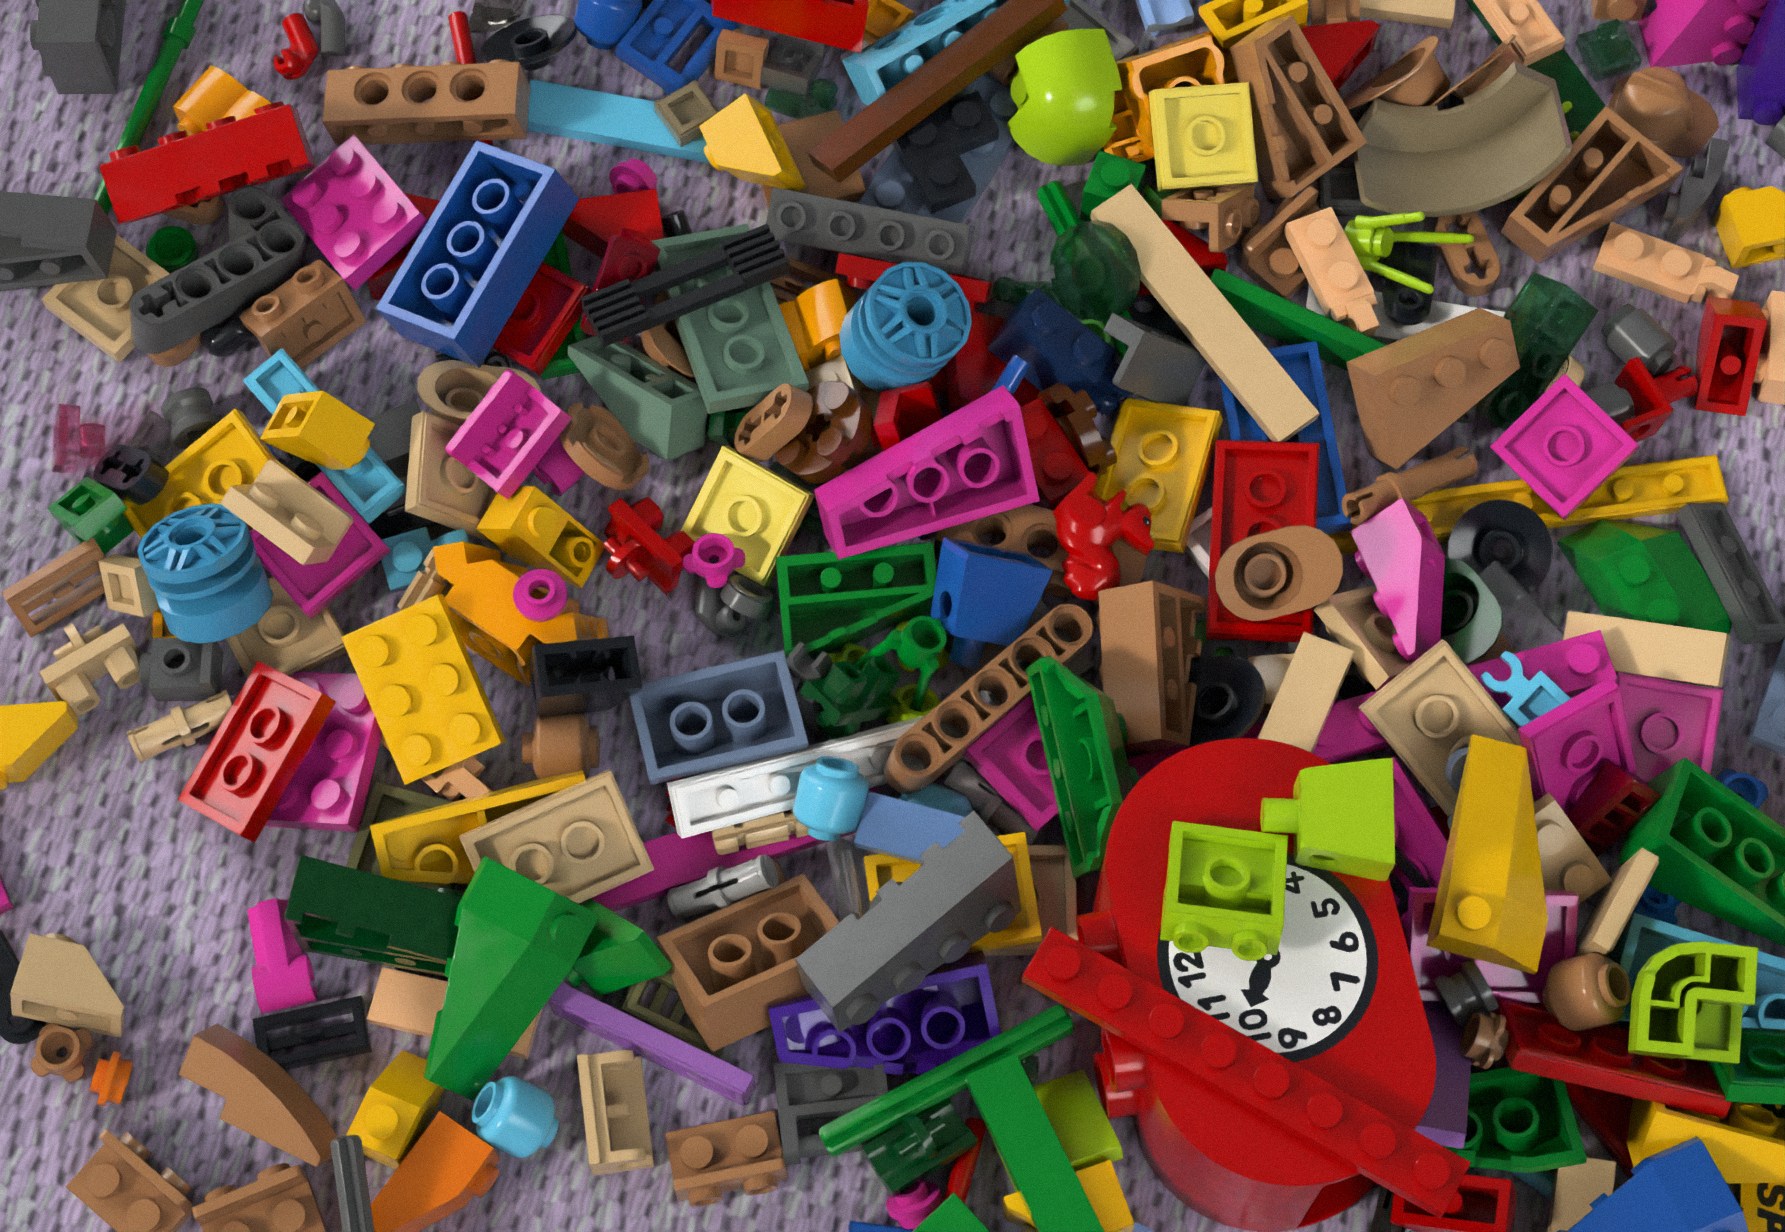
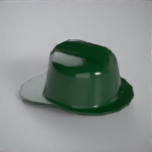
M1445 558L1440 640H1445L1464 664H1470L1486 655L1497 642L1503 628V611L1497 598L1475 570L1463 561Z

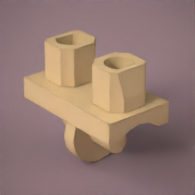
M71 623L63 628L70 642L53 651L58 661L39 672L57 701H67L75 714L82 716L97 707L101 702L91 683L105 674H111L119 689H128L141 681L139 673L140 660L138 658L141 651L124 623L105 634L100 626L97 625L82 635L79 634L74 624Z

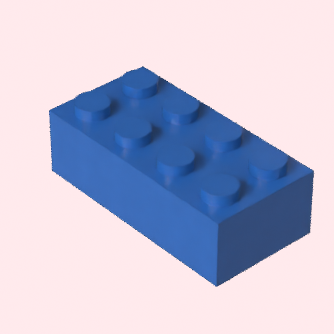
M476 140L375 309L401 337L480 368L579 198L555 168Z

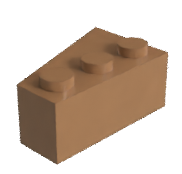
M1293 15L1265 22L1230 47L1238 83L1249 82L1256 158L1265 195L1268 200L1293 197L1367 143Z
M1605 106L1574 141L1569 155L1553 171L1541 179L1509 215L1501 233L1537 263H1541L1670 188L1684 168L1609 107Z
M1477 308L1347 361L1346 364L1369 455L1398 469L1518 370L1520 365L1510 320Z
M1153 580L1098 591L1099 610L1096 622L1101 635L1102 654L1099 676L1103 685V693L1114 700L1116 713H1121L1125 719L1128 731V741L1124 745L1125 751L1131 754H1141L1189 746L1197 688L1193 682L1188 683L1191 658L1201 656L1202 641L1199 638L1194 639L1197 614L1206 613L1208 598Z

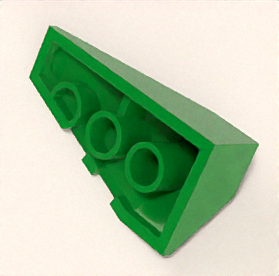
M484 856L457 907L454 925L459 928L453 958H447L444 976L448 978L443 1009L436 1014L424 1078L473 1101L572 969L600 915Z
M1510 1067L1470 1074L1467 1129L1464 1147L1459 1149L1443 1146L1470 1161L1469 1167L1534 1173L1586 1163L1587 1157L1564 1081L1513 1070Z

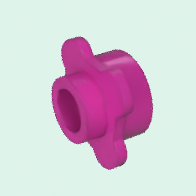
M710 533L700 537L694 543L692 553L687 554L683 558V567L687 573H696L706 579L709 587L721 588L727 584L728 575L735 568H740L745 564V553L740 548H734L733 543L726 536ZM713 559L719 560L717 563L714 564L709 562Z

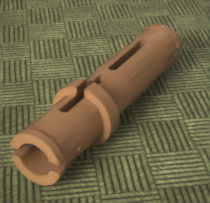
M1459 446L1448 453L1397 474L1388 472L1376 478L1377 481L1374 484L1345 494L1342 499L1343 513L1348 518L1360 512L1359 515L1351 518L1350 523L1361 525L1401 498L1409 503L1455 482L1474 476L1478 468L1476 457L1471 453L1458 459V457L1467 454L1469 451L1468 447Z

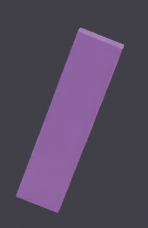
M562 982L549 998V1003L555 1015L627 1050H633V1053L742 1106L748 1104L756 1089L754 1075Z
M1422 1001L1435 1048L1436 1079L1430 1103L1415 1131L1441 1146L1463 1149L1467 1129L1471 1058L1460 1053V1042L1465 1026L1457 1027L1442 1001Z

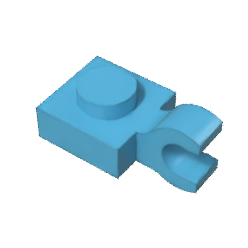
M427 527L382 539L391 550L390 553L381 559L390 591L395 593L409 587L418 570L424 571L426 568L423 562L434 546L461 541L470 543L465 529L449 532L432 541Z

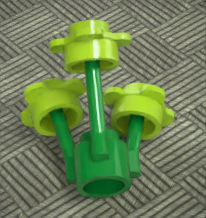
M916 616L909 622L903 621L897 625L896 629L889 633L884 641L871 650H867L854 643H847L842 647V652L836 655L833 653L828 654L833 663L848 661L862 670L869 657L883 656L894 649L898 655V664L904 671L913 672L917 668L920 669L921 674L917 684H909L894 691L893 696L901 703V706L895 716L886 718L889 724L926 716L941 703L935 692L929 688L935 671L943 669L949 661V654L944 650L947 640L946 630L943 628L942 622L937 618Z

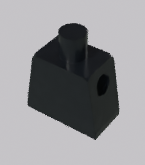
M634 636L537 644L532 647L529 670L537 717L607 711L642 689ZM611 667L615 674V680H609V670Z

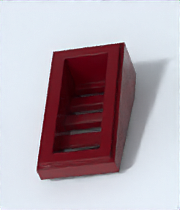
M1607 760L1567 817L1597 858L1650 811L1662 795L1636 775Z

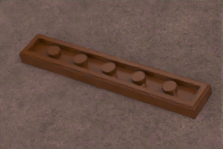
M1008 0L810 149L807 153L813 165L838 183L843 181L1065 13L1068 9L1064 0Z

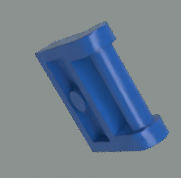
M653 0L618 43L615 56L662 87L665 93L669 95L694 80L698 81L716 58L717 39L722 29L733 31L737 28L740 29V27L734 21L712 16L711 4L705 0ZM702 24L710 30V35L682 70L677 73L668 66L669 63Z

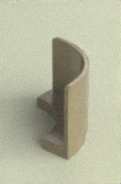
M1513 61L1507 70L1496 80L1476 93L1463 98L1464 104L1438 111L1437 105L1406 106L1375 98L1357 123L1367 143L1353 152L1361 202L1368 207L1393 214L1421 211L1425 214V217L1458 215L1490 207L1530 188L1553 171L1572 150V143L1555 79Z

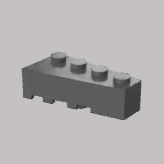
M974 810L958 823L964 832L945 848H942L936 841L919 855L924 863L904 882H895L892 878L877 890V895L871 901L869 911L861 917L858 913L851 912L795 959L802 985L839 1033L852 1024L860 1025L865 1023L876 1014L882 1004L899 993L906 994L911 992L923 982L928 973L945 962L952 963L959 960L968 952L973 943L990 932L996 933L1005 929L1013 922L1016 915L1022 911L1014 858Z

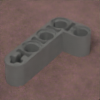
M245 186L234 191L228 200V237L231 242L142 288L133 295L130 301L131 340L138 349L149 354L166 352L253 305L257 299L274 291L291 279L299 269L303 268V233L299 226L268 192L255 186Z

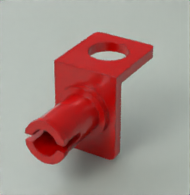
M1634 357L1627 362L1615 379L1614 384L1619 388L1626 389L1634 403V415L1636 417L1624 421L1620 424V427L1636 443L1657 433L1673 412L1670 403L1692 397L1696 394L1698 384L1695 375L1681 380V377L1690 374L1692 371L1689 367L1681 365L1672 371L1652 378L1641 359Z

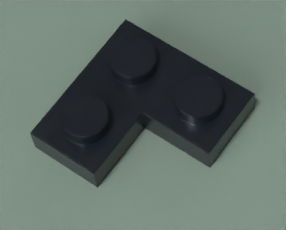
M977 90L943 104L893 142L930 214L976 196V185L959 155L998 140L999 128Z

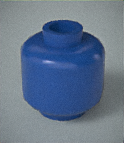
M578 0L574 15L576 29L583 36L587 37L586 41L591 46L603 50L613 49L639 19L642 0Z

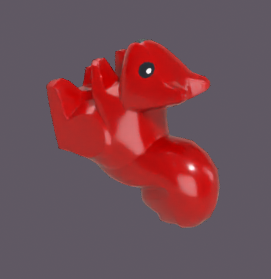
M1093 471L1060 502L1052 512V515L1056 519L1058 541L1069 556L1061 564L1065 573L1063 577L1064 582L1077 597L1096 601L1099 600L1098 591L1116 588L1120 585L1122 576L1120 564L1110 550V547L1120 539L1137 552L1147 556L1150 550L1154 548V541L1150 536L1152 520L1148 507L1142 503H1136L1123 511L1121 507L1127 494L1124 489L1116 493L1108 501L1103 500L1095 492L1098 478Z

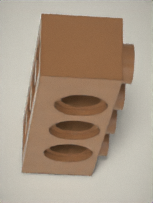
M502 59L478 64H462L450 61L432 66H414L411 64H397L387 68L350 66L341 70H327L322 122L335 145H342L353 134L364 145L526 139L531 87L519 62H510ZM481 95L477 99L471 100L472 98Z
M1027 504L937 531L934 547L936 560H939L944 537L986 545L979 538L985 534H995L1001 537L1003 542L992 547L1027 553L1053 570L1044 590L1046 593L1059 598H1069L1073 595L1071 589L1063 580L1065 573L1061 564L1069 556L1057 538L1056 519L1052 515L1054 510ZM1118 539L1110 547V550L1119 561L1122 572L1118 587L1141 583L1148 555H1142ZM1042 546L1050 549L1053 555L1048 558H1037L1029 550ZM1099 600L1093 601L1094 604L1099 606Z

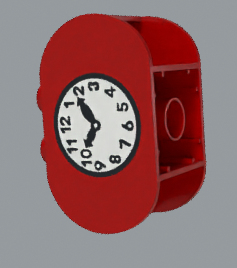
M1232 738L1211 741L1182 750L1163 760L1137 782L1126 796L1116 814L1105 850L1092 913L1076 916L1078 941L1415 1130L1427 1110L1434 1090L1436 1054L1389 877L1387 881H1376L1299 865L1294 862V833H1271L1288 836L1284 927L1277 955L1266 954L1259 960L1246 961L1236 957L1232 949L1207 946L1201 952L1187 953L1177 949L1173 941L1160 940L1163 895L1167 877L1172 822L1180 821L1261 832L1260 814L1262 798L1293 799L1294 784L1300 770L1332 764L1302 748L1283 742L1254 738ZM1101 1027L1103 1052L1094 1053L1093 1060L1101 1105L1108 1119L1133 1116L1140 1149L1154 1174L1177 1199L1199 1214L1223 1225L1242 1230L1257 1232L1296 1230L1325 1221L1343 1212L1359 1201L1376 1184V1182Z

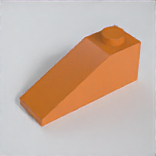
M439 1111L371 1203L374 1231L419 1232L465 1207L474 1194L479 1198L483 1197L499 1175L500 1170L495 1166L500 1159L495 1149Z

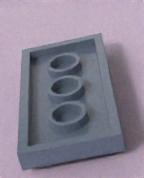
M983 74L946 102L948 103L978 90L999 128L998 140L959 155L976 185L975 197L930 214L894 147L858 204L964 224L1015 144L1006 125L1018 111L1011 97V88L1003 86L998 81Z

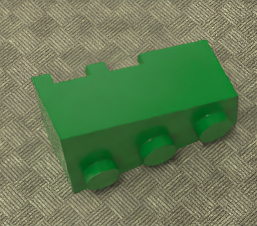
M934 543L880 547L839 560L834 552L776 557L783 645L786 660L799 642L805 644L807 654L813 660H816L822 651L828 654L842 649L847 643L859 642L903 621L930 611L937 576Z

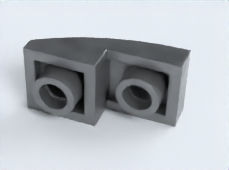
M1711 137L1703 155H1694L1689 175H1684L1677 192H1668L1661 216V221L1669 222L1668 241L1677 242L1700 216L1722 173L1731 141Z

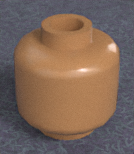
M583 713L537 717L533 724V732H523L522 735L523 764H533L534 772L538 779L582 769L585 779H587L591 768H599L600 738L598 725L590 726L588 718Z
M1588 953L1557 962L1551 967L1543 989V1002L1547 1011L1561 1025L1573 1031H1583L1613 1024L1622 1017L1625 1007L1631 998L1630 981L1623 967L1600 953Z

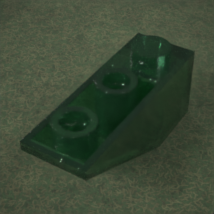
M1532 272L1503 317L1510 320L1520 368L1481 399L1477 404L1476 411L1505 432L1542 396L1599 310L1568 285Z

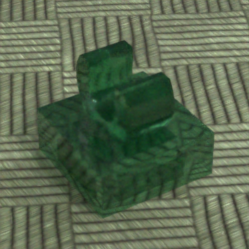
M1618 19L1599 24L1594 30L1578 34L1575 42L1595 82L1638 69L1642 62V58L1623 21Z

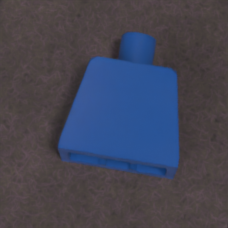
M944 537L939 557L931 617L939 619L942 622L943 628L950 634L955 635L948 659L965 667L978 668L986 642L1009 646L1023 634L1053 570L1027 553Z

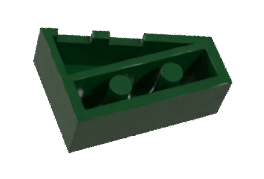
M300 855L284 919L302 951L444 976L447 958H453L459 928L454 923L458 904L464 894L448 888H435L431 890L400 880Z

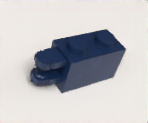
M1037 288L1006 316L987 347V350L1006 364L1009 363L1013 355L1028 362L1031 366L1024 378L1041 391L1056 383L1065 384L1074 393L1081 389L1085 390L1091 397L1097 412L1101 413V415L1105 414L1107 416L1112 411L1114 412L1120 407V401L1124 402L1135 394L1123 390L1112 383L1119 367L1111 359L1116 349Z

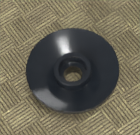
M550 14L530 17L512 23L500 29L486 40L482 47L484 59L488 63L497 59L519 62L525 70L543 68L551 62V56L558 53L574 39L577 33L575 22L564 15Z
M1496 499L1473 506L1459 518L1451 531L1447 553L1448 558L1463 561L1475 570L1499 603H1507L1528 596L1541 585L1552 564L1553 543L1546 524L1532 509L1512 500ZM1497 540L1509 542L1512 548L1511 555L1506 558L1496 556L1493 551L1494 542Z
M1223 655L1206 659L1190 668L1188 683L1193 682L1197 688L1190 745L1187 747L1190 748L1216 740L1240 738L1257 721L1265 703L1266 688L1262 675L1248 660L1237 656Z

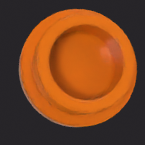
M113 1051L110 1061L100 1058L98 1060L89 1091L99 1093L97 1105L105 1107L107 1101L121 1105L134 1064L133 1061L122 1059L121 1052Z

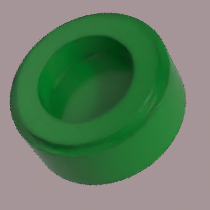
M167 226L157 230L150 236L146 244V255L171 274L197 260L198 247L194 237L188 230L178 226Z

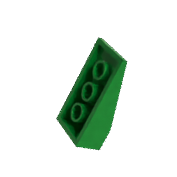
M1686 757L1646 782L1659 792L1662 797L1650 811L1629 829L1618 863L1623 865L1638 850L1644 848L1659 857V864L1648 883L1659 892L1674 896L1679 901L1785 946V828Z

